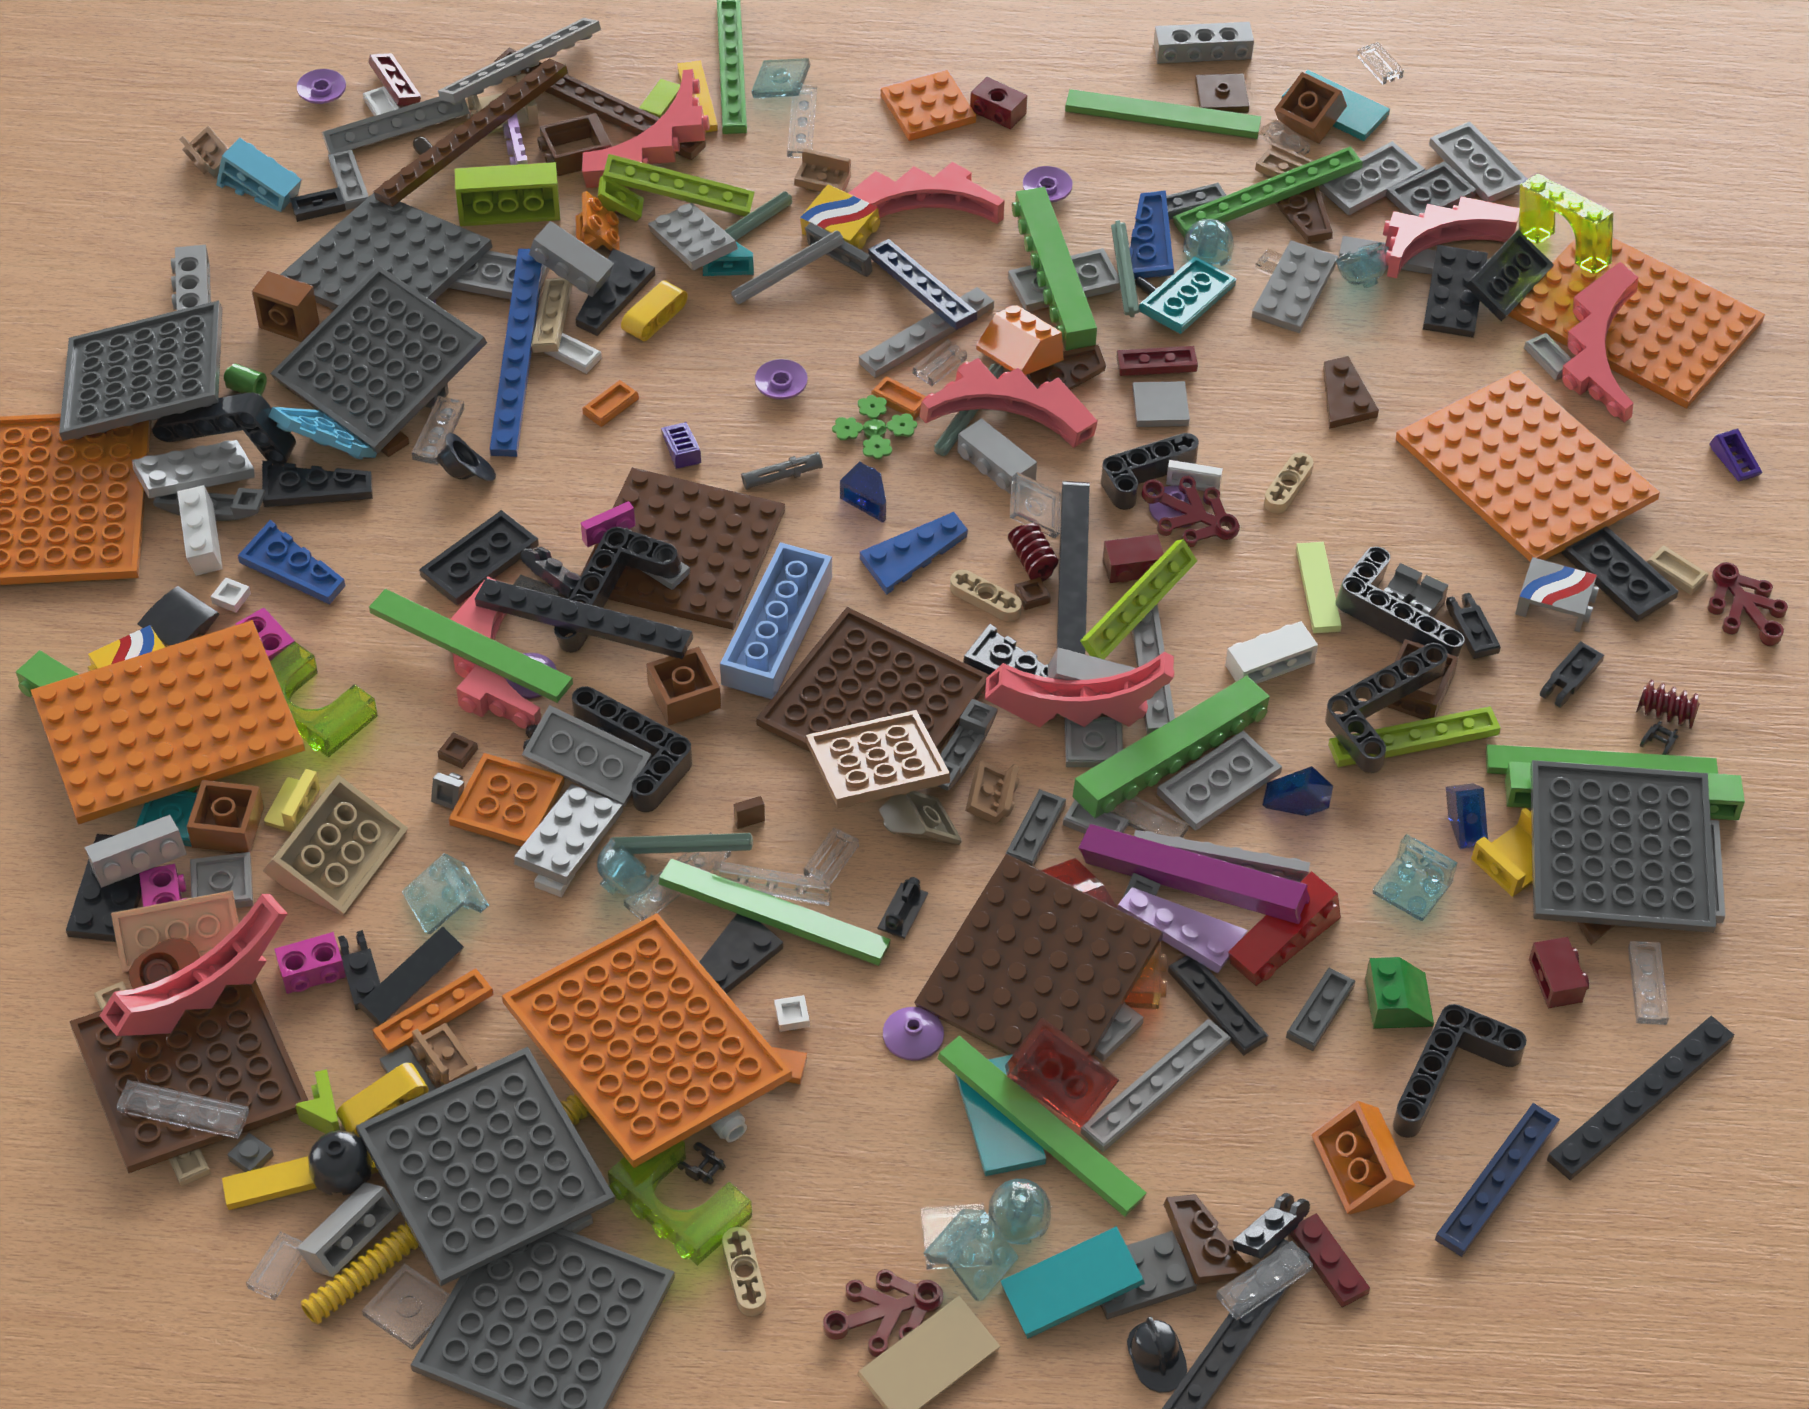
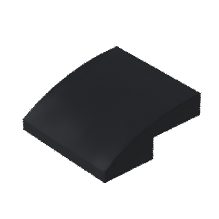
M177 586L158 600L137 625L141 628L150 625L158 638L166 645L171 646L194 639L198 633L202 636L205 635L220 614Z

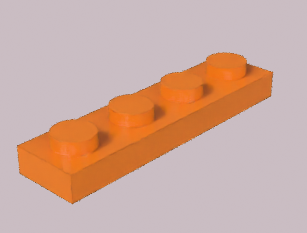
M475 968L372 1029L373 1036L385 1052L390 1054L405 1045L409 1046L414 1043L412 1031L418 1029L424 1035L442 1024L448 1023L493 996V988Z

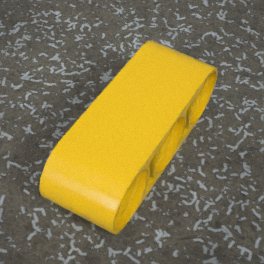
M663 280L624 315L621 321V329L643 342L647 341L682 310L687 302L688 293Z
M404 1063L344 1102L338 1108L336 1114L346 1131L353 1132L359 1136L356 1128L357 1125L428 1093L429 1089L414 1064Z

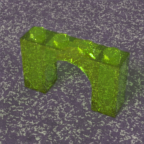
M1538 173L1520 184L1519 230L1529 240L1538 244L1555 234V212H1558L1569 222L1573 229L1576 240V265L1595 274L1612 263L1614 212Z
M295 641L270 661L300 736L307 741L314 751H320L327 757H330L378 716L375 698L355 684L331 704L322 708L304 709L290 702L293 694L318 673L315 656Z
M683 1141L635 1168L632 1167L625 1157L608 1171L609 1187L615 1198L626 1201L636 1217L640 1220L645 1218L661 1239L665 1240L667 1238L674 1244L676 1251L681 1257L686 1260L690 1258L697 1266L722 1244V1238L726 1231L733 1227H741L752 1217V1201L730 1182L723 1186L708 1201L694 1209L676 1210L667 1207L658 1200L654 1193L660 1181L672 1172L680 1161L686 1159L685 1143Z

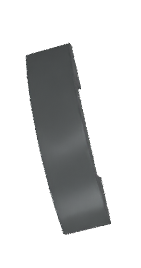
M238 488L236 495L208 493L214 505L216 521L239 520L258 514L265 496V490ZM178 493L155 497L153 502L155 507L180 515Z
M974 699L970 701L960 717L958 728L940 754L950 773V783L942 784L938 787L948 791L964 775L980 750L998 712L997 708Z

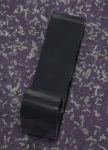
M1182 433L1105 458L1102 464L1101 485L1113 505L1122 510L1133 508L1136 505L1138 484L1166 476L1169 460L1196 464L1199 445L1198 438L1190 433Z

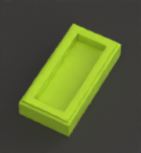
M660 79L639 109L661 118L675 100L680 84Z

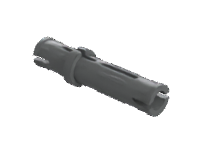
M819 452L799 458L795 456L789 457L788 461L742 473V482L747 490L791 476L797 478L801 476V473L823 468L822 459Z

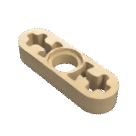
M1300 452L1293 454L1265 493L1264 507L1269 512L1282 513L1289 507L1312 473L1313 459L1310 455ZM1300 465H1302V466L1300 467L1299 471L1296 472V467H1299ZM1292 480L1296 484L1293 486H1286L1282 483V481ZM1279 493L1282 494L1281 499L1275 501L1278 498Z
M958 570L951 575L950 590L955 596L1003 621H1015L1020 617L1022 602L1018 596L968 570ZM982 592H989L993 597L982 599L978 595Z
M741 1227L730 1228L724 1233L722 1244L737 1306L742 1314L757 1316L766 1307V1292L752 1239L746 1229ZM732 1240H739V1242L741 1243L742 1255L737 1256V1251ZM748 1265L753 1269V1273L749 1277L742 1278L735 1273V1270L739 1266ZM751 1286L753 1297L756 1299L755 1304H750L749 1300H747L746 1288Z

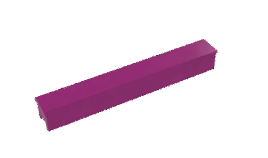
M1093 824L1089 825L1078 847L1087 864L1129 876L1136 873L1167 887L1299 924L1301 921L1300 914L1305 903L1308 904L1310 901L1307 884Z

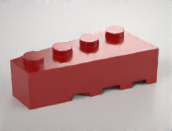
M1312 871L1300 882L1307 884L1310 901L1304 905L1300 914L1301 921L1299 924L1265 915L1228 951L1230 964L1255 986L1263 980L1267 981L1279 967L1341 918L1338 893Z

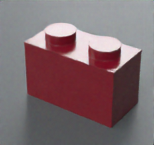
M1158 534L1104 541L1103 562L1109 583L1139 580L1164 554Z
M1562 937L1534 942L1529 961L1548 1009L1583 1003L1586 990L1589 989V979L1586 972H1582L1580 968L1578 951L1575 947L1572 948L1569 938Z

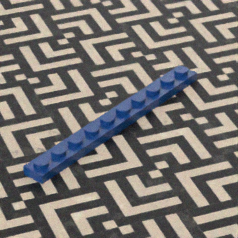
M518 249L490 443L491 456H518L532 353L531 344L535 331L543 264L537 262L529 255L530 249Z

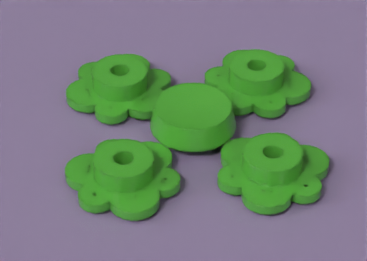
M869 395L867 398L858 400V407L860 408L859 413L867 415L871 420L866 421L862 425L856 422V419L853 417L848 419L839 417L836 419L832 431L837 433L839 440L856 439L858 433H861L863 430L865 436L870 439L863 441V454L867 457L881 459L883 456H889L892 453L890 440L883 439L886 429L892 431L897 437H910L914 434V429L917 428V422L913 420L912 415L906 413L901 416L893 415L892 420L887 422L886 426L883 421L876 419L880 414L886 413V399Z

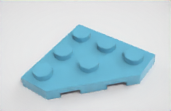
M272 407L268 416L277 422V427L284 431H293L313 439V441L320 445H329L347 452L354 458L362 460L363 457H376L377 453L370 446L365 445L320 410Z

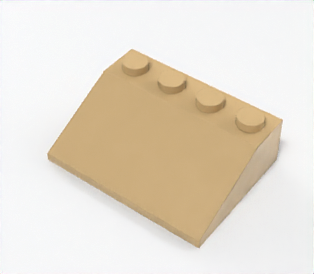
M337 775L267 864L263 872L287 890L343 915L408 827L340 775Z

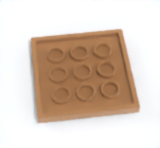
M917 710L806 735L808 748L837 809L950 783V773Z

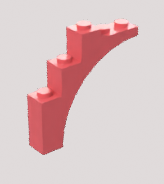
M693 69L683 70L681 85L675 100L654 125L622 144L603 150L583 153L582 173L586 188L599 187L600 177L604 173L608 154L646 164L675 162L676 152L680 151V143L705 141V131L710 128L708 115L704 116L699 97H696V94H700V81L695 79Z
M951 162L934 177L915 166L897 181H893L889 177L875 171L848 193L877 206L879 218L903 210L947 208L972 213L996 224L1004 219L1005 200L971 181L972 173L954 162Z
M1461 197L1459 205H1454L1453 209L1427 204L1425 214L1420 213L1419 217L1393 212L1391 221L1386 220L1383 235L1387 236L1385 246L1389 247L1384 262L1385 266H1389L1387 276L1397 278L1402 267L1412 257L1423 250L1439 244L1473 239L1506 242L1516 231L1520 209Z
M1619 262L1574 297L1573 313L1581 322L1568 331V348L1576 356L1563 365L1562 381L1568 389L1574 390L1579 395L1588 390L1592 398L1597 401L1600 400L1612 416L1620 418L1625 423L1632 417L1633 402L1621 390L1611 373L1606 357L1605 340L1613 318L1623 304L1637 292L1638 277L1623 263Z
M979 358L970 363H963L957 370L955 382L951 381L939 392L927 395L922 400L919 415L925 423H928L943 415L964 410L989 409L1007 411L1023 415L1045 425L1059 434L1073 448L1094 436L1098 422L1059 377L1051 382H1044L1037 389L1019 368L1011 372H1005L997 379Z
M481 584L450 620L495 640L506 613L476 606L475 597L482 586ZM453 653L455 672L465 678L456 688L459 706L464 711L483 717L490 710L494 715L504 717L523 729L527 728L528 725L540 723V707L523 698L508 684L504 677Z
M1163 652L1150 662L1131 671L1089 680L1047 678L1020 671L1003 663L986 678L985 700L1038 727H1042L1047 721L1052 720L1057 713L1083 727H1086L1094 719L1099 718L1101 713L1130 727L1147 713V700L1151 699L1164 685L1172 681L1174 677V656Z
M261 894L249 913L213 949L192 964L162 980L136 989L114 992L101 1012L100 1017L116 1036L171 1033L185 1010L212 1009L226 985L253 984L267 961L262 954L288 913L271 894Z

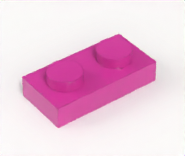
M628 501L581 522L582 541L587 548L600 543L607 530L613 527L624 529L626 527L628 529L635 527L634 507Z

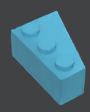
M239 138L222 155L216 186L223 188L227 185L236 189L235 193L242 196L246 193L255 197V202L282 212L291 202L290 198L298 195L302 179L294 172L278 164L273 158L266 156L256 149L251 143H247Z

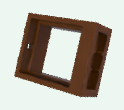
M597 113L540 126L541 137L537 138L540 151L545 152L546 163L556 162L557 176L582 171L584 152L612 147ZM591 138L594 144L592 147L559 155L556 154L553 146Z
M1405 639L1395 662L1424 647V645ZM1447 653L1445 671L1442 675L1443 679L1436 695L1416 690L1387 707L1423 720L1436 717L1454 677L1458 657Z

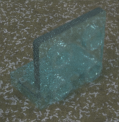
M1406 834L1400 841L1396 860L1374 886L1372 893L1414 918L1423 921L1452 884L1458 862Z
M445 853L402 891L427 934H432L462 906L465 909L471 908L480 913L489 906L465 863Z
M962 1209L923 1253L930 1263L949 1264L976 1301H982L1018 1259L1016 1252L985 1210Z

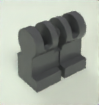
M1400 563L1395 570L1394 577L1384 591L1431 617L1435 616L1445 603L1448 584L1428 575L1421 582V572Z

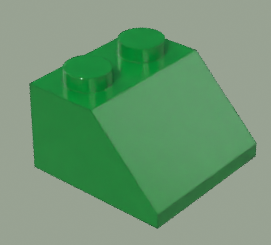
M1400 957L1369 958L1365 981L1373 1029L1433 1027L1434 1020L1426 973Z

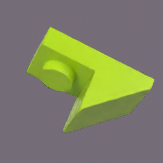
M602 175L598 189V199L608 211L614 212L616 210L635 222L642 217L644 198Z
M327 1069L315 1072L317 1084L311 1085L314 1099L297 1103L295 1106L300 1121L327 1134L331 1131L340 1130Z

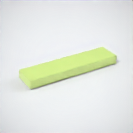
M1324 542L1297 543L1296 553L1313 633L1341 632L1342 625L1335 602L1336 597Z

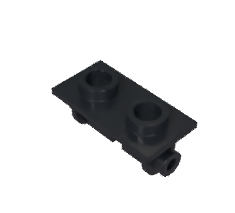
M910 877L900 884L877 929L903 939L906 938L928 896V892L921 890L919 879Z

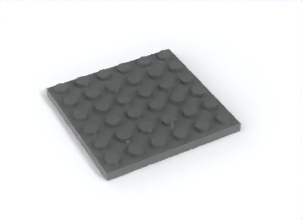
M373 193L280 275L313 286L316 302L335 310L378 266H381L433 302L492 248L491 239L405 203L398 202L391 207L376 200Z
M378 266L270 374L281 385L316 410L323 412L327 417L359 441L370 446L378 454L487 344L484 336L381 266Z
M220 301L70 337L68 341L59 428L62 440L80 439L86 435L98 432L104 433L111 429L132 426L135 423L156 420L163 416L175 413L180 414L187 410L209 407L212 404L218 403L223 311Z
M1532 760L1530 774L1534 919L1714 933L1716 929L1708 773Z
M528 1047L356 1126L360 1138L440 1286L615 1202L613 1192Z
M560 1228L461 1276L412 1361L411 1369L413 1372L505 1409H607L675 1278L674 1271Z

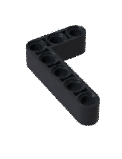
M256 393L218 398V403L212 404L209 407H199L187 410L184 413L160 417L152 428L154 436L164 442H175L243 430L267 461H272L273 465L284 466V463H287L296 445V439L292 433L277 427V422L268 417L272 408L261 395Z
M613 527L604 534L569 600L604 608L626 566L663 578H674L679 575L682 569L677 549L669 543L621 527ZM554 626V633L558 643L565 652L573 653L580 650L588 637L587 634Z
M1370 547L1343 579L1335 601L1336 606L1341 611L1402 644L1405 639L1424 646L1430 643H1438L1446 648L1447 653L1458 657L1465 641L1462 633L1377 588L1384 578L1391 557L1384 548Z
M1427 644L1329 699L1325 722L1364 772L1376 773L1380 771L1384 765L1386 754L1384 741L1366 718L1440 678L1445 671L1448 656L1446 648L1441 644ZM1360 698H1363V699H1366L1367 701H1360L1359 699H1360ZM1336 711H1340V712H1343L1344 714H1337V713H1335V712H1336ZM1352 732H1356V733H1359L1360 735H1353V734H1351V733H1352ZM1373 753V754H1375V755H1377V756H1376V757H1371V756H1368L1367 754Z
M582 686L573 692L572 704L575 718L594 727H604L607 733L652 755L648 764L633 780L632 795L633 805L638 811H654L692 766L690 741L686 737L591 687Z
M1450 1004L1444 1007L1398 1102L1393 1121L1395 1132L1405 1138L1414 1137L1419 1133L1458 1048L1499 1065L1514 1067L1521 1062L1527 1041L1524 1033L1517 1028L1461 1005Z

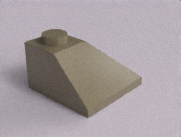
M912 791L908 794L892 796L879 809L884 819V826L893 834L898 833L908 837L956 845L962 842L941 802L936 797Z

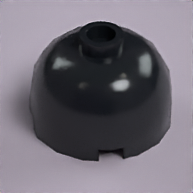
M343 1130L331 1131L321 1136L312 1146L308 1156L309 1173L315 1186L325 1194L332 1195V1192H342L343 1195H349L370 1179L373 1160L358 1135Z

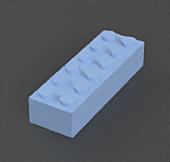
M779 543L720 662L721 685L769 699L776 695L832 579V556Z

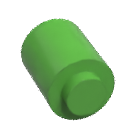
M236 363L228 367L224 373V381L228 389L242 394L256 393L262 395L267 383L265 373Z

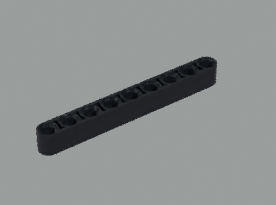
M1063 481L1057 648L1085 654L1086 650L1080 640L1086 635L1090 482Z

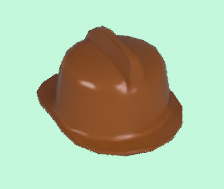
M170 938L162 941L133 961L129 969L130 984L133 989L171 976L200 958L199 952L190 941L183 938Z

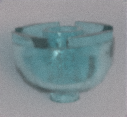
M1215 219L1196 221L1187 230L1183 242V252L1185 251L1187 254L1186 258L1188 261L1193 257H1197L1212 266L1219 263L1220 266L1225 265L1231 260L1234 249L1232 232L1226 224Z
M1382 242L1359 247L1358 251L1352 254L1349 251L1336 259L1342 277L1353 285L1363 284L1364 288L1376 285L1378 283L1377 278L1381 277L1388 267L1386 261L1387 252Z
M611 838L598 855L596 863L597 871L603 879L600 885L612 895L616 891L625 896L641 893L653 882L656 876L652 872L647 876L645 874L646 866L622 845L616 849L614 847L616 840Z
M1016 1178L1004 1182L995 1189L989 1201L988 1222L990 1226L992 1225L1000 1239L1011 1244L1031 1243V1239L1037 1238L1039 1235L1040 1237L1043 1236L1050 1225L1051 1204L1046 1192L1037 1183L1027 1179Z

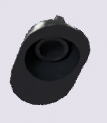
M448 433L446 435L447 445L437 455L436 459L449 475L457 479H468L476 475L486 481L495 480L496 473L483 457L471 449L456 434Z
M1148 1317L1145 1322L1131 1330L1127 1339V1346L1135 1372L1141 1383L1148 1389L1159 1393L1175 1390L1187 1374V1363L1180 1341L1173 1328L1164 1321L1153 1320L1152 1317Z

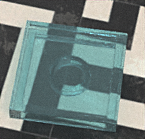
M809 58L764 60L751 91L753 98L799 96L811 65Z

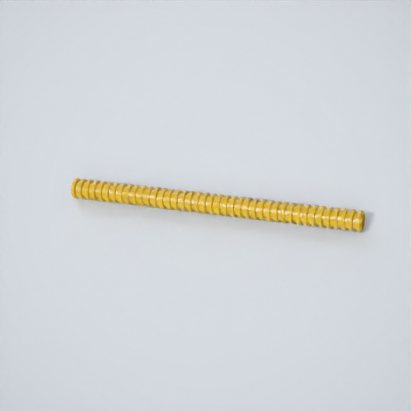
M574 1093V1096L569 1095L566 1098L567 1101L562 1100L560 1103L572 1124L577 1125L580 1122L579 1119H585L587 1113L590 1112ZM406 1221V1225L398 1226V1231H392L389 1234V1238L384 1237L381 1240V1244L376 1243L373 1246L374 1250L368 1249L365 1252V1257L359 1256L357 1263L351 1262L349 1269H342L341 1275L336 1274L333 1277V1281L328 1280L325 1283L326 1287L320 1286L317 1289L318 1293H311L309 1300L303 1299L301 1301V1308L310 1321L319 1325L322 1322V1317L328 1318L330 1311L335 1312L338 1310L339 1304L342 1306L346 1304L347 1298L352 1299L355 1292L360 1293L363 1290L362 1286L368 1287L371 1284V1279L377 1280L379 1278L378 1274L383 1275L386 1273L387 1267L392 1268L395 1261L400 1262L402 1255L408 1256L410 1249L415 1250L418 1248V1243Z

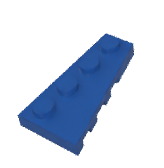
M1166 190L1140 194L1130 244L1134 279H1137L1139 276L1150 278L1174 274Z
M952 512L860 551V560L887 595L894 590L896 584L901 581L904 583L910 579L914 571L920 567L925 568L932 563V558L936 555H943L965 539L968 529L955 512Z
M271 520L238 555L239 563L329 605L346 586L344 578L321 560L317 561L312 557L309 550L297 545L286 532L282 533Z

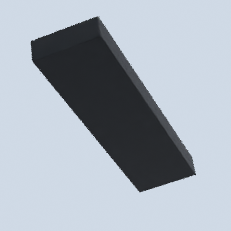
M442 926L358 1004V1007L378 1026L381 1025L459 954L464 946Z
M1188 955L1169 965V974L1205 1014L1231 1037L1230 1041L1243 1056L1268 1040V1034L1206 966Z

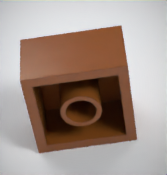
M1301 72L1274 110L1280 125L1320 144L1345 110L1347 104L1341 90Z
M267 271L252 290L259 328L302 342L319 325L313 286Z
M700 647L687 650L683 659L668 656L646 664L648 686L668 726L721 709L720 686Z
M202 780L187 824L192 848L234 853L251 852L264 810L260 787Z

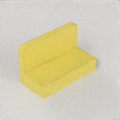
M305 769L300 780L291 777L286 778L264 818L265 825L289 832L295 830L306 816L320 790L316 771Z

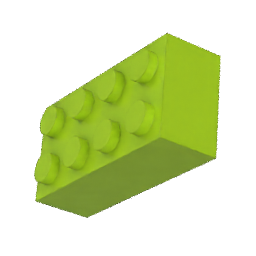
M556 162L455 168V191L460 226L561 220Z

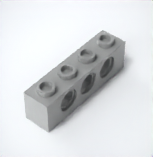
M1250 22L1155 26L1153 45L1157 64L1252 59L1254 38Z
M206 245L175 247V258H171L172 273L176 274V276H171L173 292H176V294H172L173 309L178 311L210 303V262Z

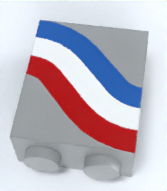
M1532 557L1515 614L1526 617L1530 603L1577 616L1578 620L1574 631L1580 632L1583 622L1589 623L1593 607L1588 606L1589 602L1595 603L1599 587L1594 586L1597 575Z

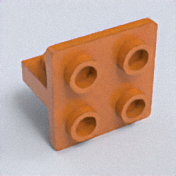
M587 191L583 192L582 212L576 215V238L593 250L604 245L610 251L613 248L620 251L619 219L613 211H608L597 197H593Z

